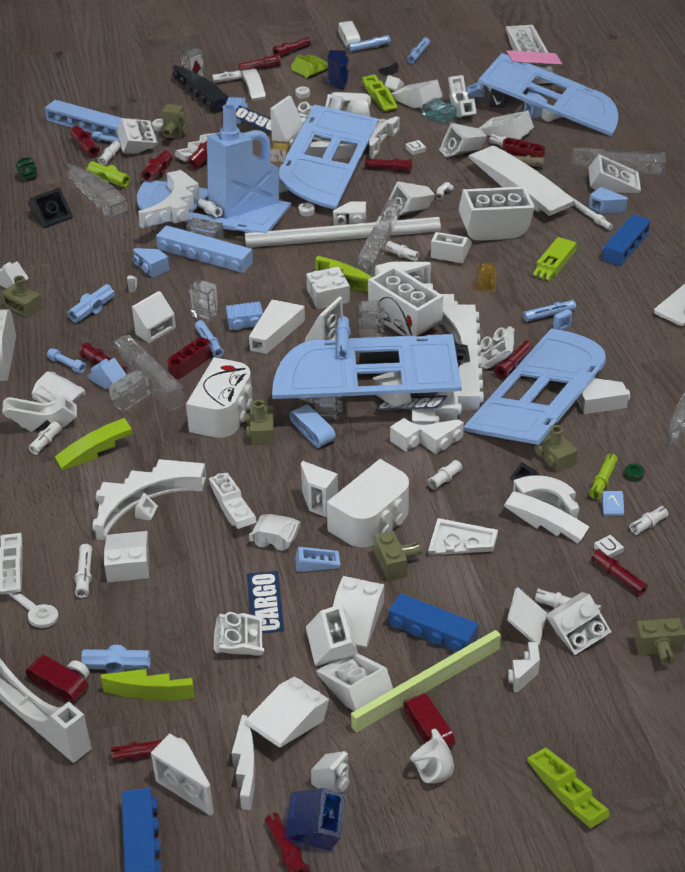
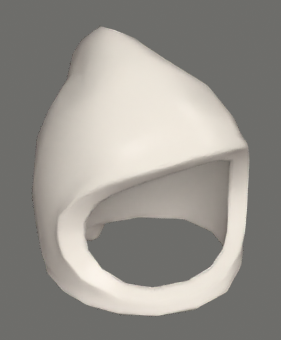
M368 99L351 100L346 108V112L371 117Z
M436 729L431 731L432 739L410 756V760L416 765L421 779L426 783L432 784L440 783L450 778L454 769L452 754Z

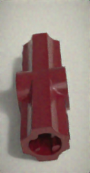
M78 125L72 127L70 135L78 143L79 150L85 151L92 158L96 157L100 152V148L91 139V134L84 131Z
M207 141L201 143L198 149L188 157V163L194 169L199 168L207 160Z
M164 150L156 158H150L147 167L141 172V177L144 181L151 182L158 174H165L167 165L173 161V155L169 151Z

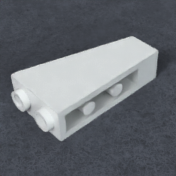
M271 300L249 336L250 351L264 354L270 352L305 321V306Z

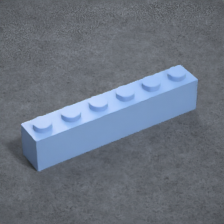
M54 100L45 107L47 121L68 127L78 125L84 131L90 133L98 131L102 132L103 135L118 138L117 129L122 119L120 117Z
M167 225L156 235L157 247L162 251L244 273L253 263L251 248Z

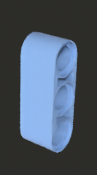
M308 404L290 412V419L293 425L317 448L336 439L333 428Z

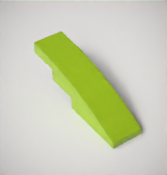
M376 74L362 77V83L367 92L383 112L398 109L388 87H384Z
M321 256L315 258V271L339 267L350 289L368 293V280L372 278L370 275L333 259Z
M122 418L85 435L56 455L55 459L62 471L98 459V452L115 447V440L132 435V429L126 419Z
M146 669L101 674L103 691L105 693L143 700L175 701L195 699L192 678L170 680L169 673L147 676Z
M545 747L527 758L528 763L550 790L589 828L610 817L609 809L593 797L592 789L576 778L575 769Z

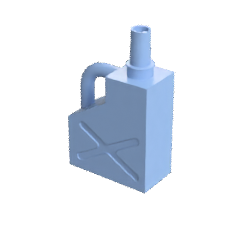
M231 104L224 105L223 127L220 129V132L207 135L208 201H212L216 206L222 209L221 216L228 219L279 202V167L270 163V140L266 133L260 130L241 133L236 124V106ZM253 140H259L261 143V157L253 154Z

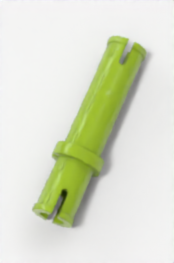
M606 455L604 463L598 475L594 477L593 486L589 491V496L592 499H595V497L597 500L600 499L604 489L608 487L609 478L618 462L616 455Z

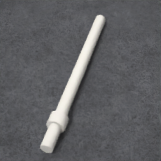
M575 200L574 207L592 218L596 224L602 225L608 230L613 228V225L604 216L596 214Z

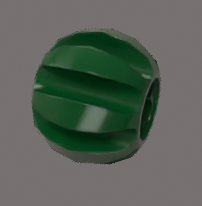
M23 157L16 162V168L22 180H31L36 177L38 170L32 158Z

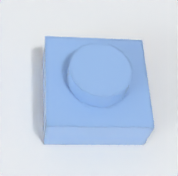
M569 309L554 315L553 329L565 330L571 327L572 312Z

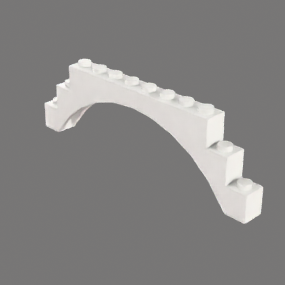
M425 284L433 289V284ZM441 294L443 295V318L440 324L450 334H453L457 344L468 345L470 362H462L459 367L462 391L439 392L435 396L448 395V397L438 408L412 409V423L428 425L457 420L458 415H461V410H479L480 403H483V392H480L483 391V380H479L482 379V368H479L482 363L480 356L481 345H477L480 344V334H477L480 332V323H476L479 322V312H476L475 305H457V301H454V294Z

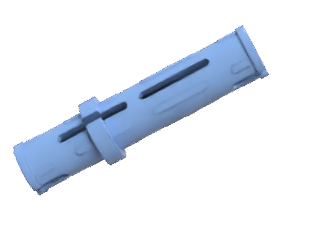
M386 35L350 43L349 50L350 52H355L373 47L378 48L381 45L390 44V38Z
M423 38L417 47L412 49L411 54L407 57L409 63H414L422 56V52L430 45L428 38Z
M574 300L562 303L555 302L550 306L524 311L523 317L525 322L553 316L567 309L575 311L576 303Z
M342 316L343 321H341V317L338 319V327L336 329L338 336L337 356L344 359V353L345 358L349 355V336L351 330L349 328V319Z
M203 320L197 321L195 329L202 338L208 339L213 356L215 358L222 357L224 350L219 345V340L212 335Z

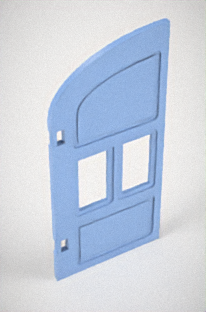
M504 53L478 79L480 84L609 136H612L616 129L618 110L614 102L607 95L529 63L513 62L510 56ZM537 77L565 88L566 91L561 95L536 85L532 81ZM529 88L558 101L552 106L522 93Z
M314 105L291 146L284 163L279 169L281 183L289 191L307 201L327 208L337 209L374 132L378 118ZM314 136L331 139L322 158L305 154ZM340 142L358 145L349 164L332 160Z
M157 180L144 182L137 193L139 209H147L169 197L172 191L168 188L167 182ZM199 188V198L194 199V209L189 210V220L182 222L245 231L246 233H267L272 230L291 207V203L279 201L276 204L226 219L192 213L199 207L198 201L208 197V189Z
M550 329L463 428L464 431L539 445L550 432L551 426L561 419L594 379L596 373L603 368L606 363L605 351L599 344L589 338L563 330ZM521 376L538 378L519 401L502 398ZM550 380L567 383L549 406L531 403Z
M453 334L418 337L349 338V355L345 358L344 353V359L337 356L338 339L304 342L294 347L281 361L273 381L272 399L462 391ZM398 351L400 363L356 365L355 353ZM401 372L402 385L358 386L357 374Z

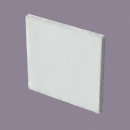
M517 587L515 588L507 621L530 641L537 642L539 646L547 612Z

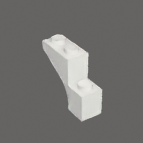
M63 395L49 403L8 397L3 400L2 413L30 432H33L46 420L50 423L53 421L57 422L62 429L77 417V405Z
M403 418L390 426V441L405 452L420 443L434 454H438L463 437L464 422L461 420H451L419 425Z

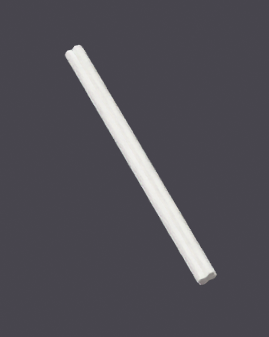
M440 217L277 230L268 231L267 233L253 232L245 233V242L247 248L440 232L441 224Z

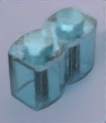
M433 98L423 104L422 114L440 124H446L456 118L457 108L450 103H445L440 98Z

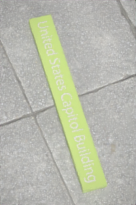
M497 630L487 634L352 712L351 728L356 733L403 706V701L431 690L500 649L501 634Z

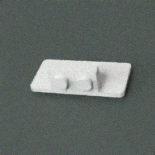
M685 284L654 309V313L677 325L684 326Z

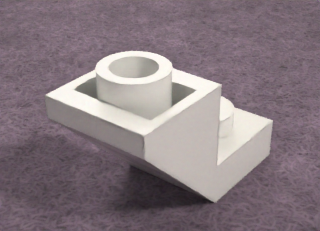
M528 642V651H524V660H513L512 669H508L509 683H513L514 692H519L539 673L540 656L537 642Z

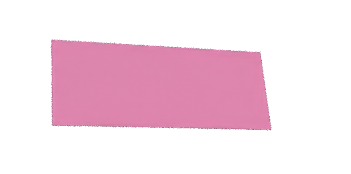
M507 51L513 62L562 64L556 53Z

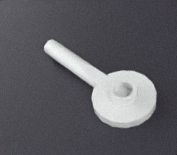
M20 592L7 593L29 610L28 621L34 627L47 628L57 622L58 611L55 607L46 604L36 606Z

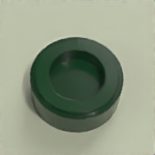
M628 464L625 467L624 476L629 481L639 482L644 478L645 470L639 464Z

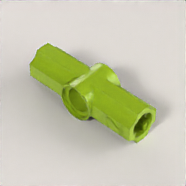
M93 161L88 164L87 173L98 177L103 184L113 183L123 188L129 186L130 176L119 172L115 166L109 165L106 167Z

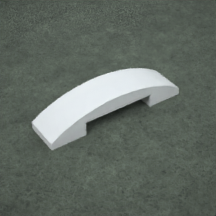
M255 69L240 71L241 78L245 80L249 89L251 100L266 99L258 72Z
M399 117L388 119L374 129L369 140L370 158L373 159L379 152V144L387 136L393 137L399 131Z

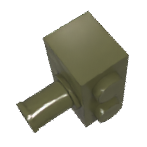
M166 104L161 111L163 135L167 138L181 140L187 133L184 106Z
M19 275L13 279L15 284L1 292L5 307L29 318L43 308L42 298L39 293L28 289L25 284V277Z
M255 400L253 406H250V414H247V425H250L246 427L247 438H251V445L274 444L273 405H265L263 400Z
M553 425L539 445L535 444L534 449L537 455H540L548 466L558 473L576 465L578 450L562 435L563 428L559 425Z
M394 531L374 535V553L387 582L407 577L406 557L422 554L420 541L402 545L399 543Z
M681 618L637 621L634 641L638 654H659L662 665H666L665 659H667L668 665L673 664L675 661L673 652H682L685 641V630Z

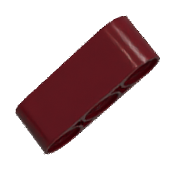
M505 138L503 140L502 150L510 155L545 157V147L543 145L514 138Z
M197 338L167 359L169 377L181 379L210 358L208 339Z
M41 654L25 670L27 677L33 683L67 703L73 704L89 688L87 681L82 676L44 654Z
M425 692L403 701L405 713L424 743L432 739L431 731L436 729L448 748L455 745L453 732Z

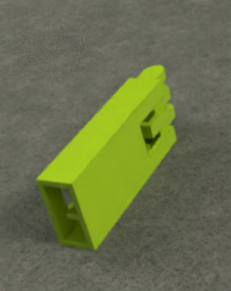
M557 237L537 261L533 277L537 278L539 276V279L545 278L546 281L556 277L576 252L577 242Z

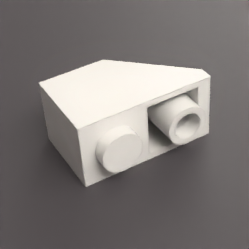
M348 202L333 211L334 226L366 223V202Z
M18 261L13 264L8 262L0 269V285L6 289L15 284L13 279L16 276H24L25 281L28 279Z
M343 751L325 754L311 770L312 785L334 799L340 792H344L349 785L348 753Z

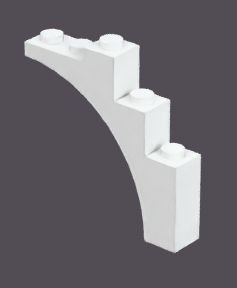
M182 170L167 173V184L172 193L159 204L138 211L139 226L145 228L169 221L178 223L189 220V210L194 209V199L199 198V183Z
M159 459L157 466L153 468L152 472L131 471L124 484L103 482L100 490L96 492V501L99 502L98 517L93 521V531L96 532L97 539L105 540L116 521L138 504L143 493L151 499L172 492L202 491L206 481L205 464Z

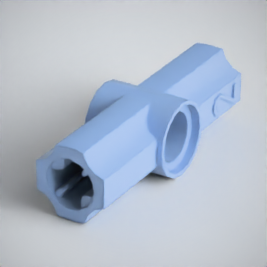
M106 284L91 295L88 293L84 294L80 299V303L67 311L68 316L72 322L78 323L90 313H99L103 304L115 296L114 290L110 285Z
M112 645L108 650H82L81 663L88 669H105L108 673L124 672V670H149L151 654L150 650H127L124 646Z

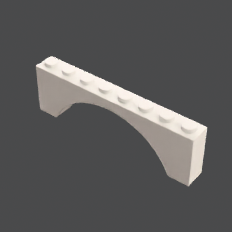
M0 659V700L71 762L75 763L92 748L84 714L70 702L62 707H55L44 702L28 690Z

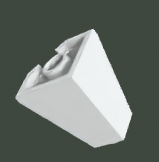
M451 123L439 150L447 158L480 150L487 135L479 128Z
M397 181L385 210L394 218L428 209L435 194L427 186Z

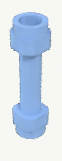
M94 131L92 134V140L95 142L106 141L112 143L113 141H118L120 143L119 137L103 135L102 132Z
M51 348L47 352V358L51 361H60L72 367L74 372L83 373L86 369V364L78 359L74 361L62 355L57 349Z

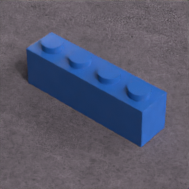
M632 215L626 220L621 228L619 227L617 233L611 236L610 241L604 244L602 248L603 261L622 266L649 234L651 220L637 215Z
M402 593L398 595L388 610V625L431 641L436 645L451 649L454 652L467 647L478 638L479 623Z
M151 788L122 791L125 872H162L161 860H157L156 854H161L160 839H155V833L160 832L158 817L154 818V812H158L157 797H152Z

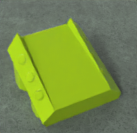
M297 55L291 65L292 72L295 71L305 76V79L331 67V64L311 55H306L305 57Z

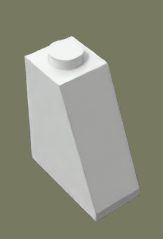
M401 372L386 373L372 378L374 386L402 385ZM411 393L377 395L394 407L411 402Z
M594 378L577 398L583 414L627 408L628 400H630V392L626 389L623 382Z

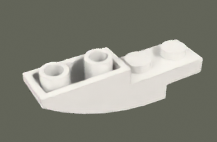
M220 473L209 478L219 505L232 526L235 525L239 529L256 523L254 513L241 497L240 489L228 473Z

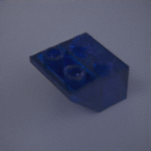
M329 50L328 83L340 90H344V86L347 85L349 78V69H347L349 56H346V51Z
M326 788L292 792L290 794L284 838L331 851L341 839L346 794Z

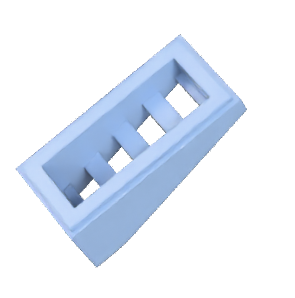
M298 547L295 556L297 572L338 569L341 566L339 551Z

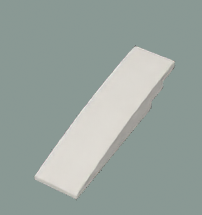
M533 25L506 26L513 51L548 53ZM524 62L553 73L552 64ZM537 77L532 81L534 84L550 83Z
M494 145L469 155L473 162L503 188L526 187L537 212L544 211L548 216H551L574 206L575 200L558 186L524 162Z

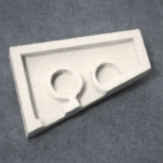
M438 518L429 545L428 556L493 551L498 530Z

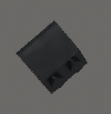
M60 187L31 197L27 203L33 217L43 228L73 217Z

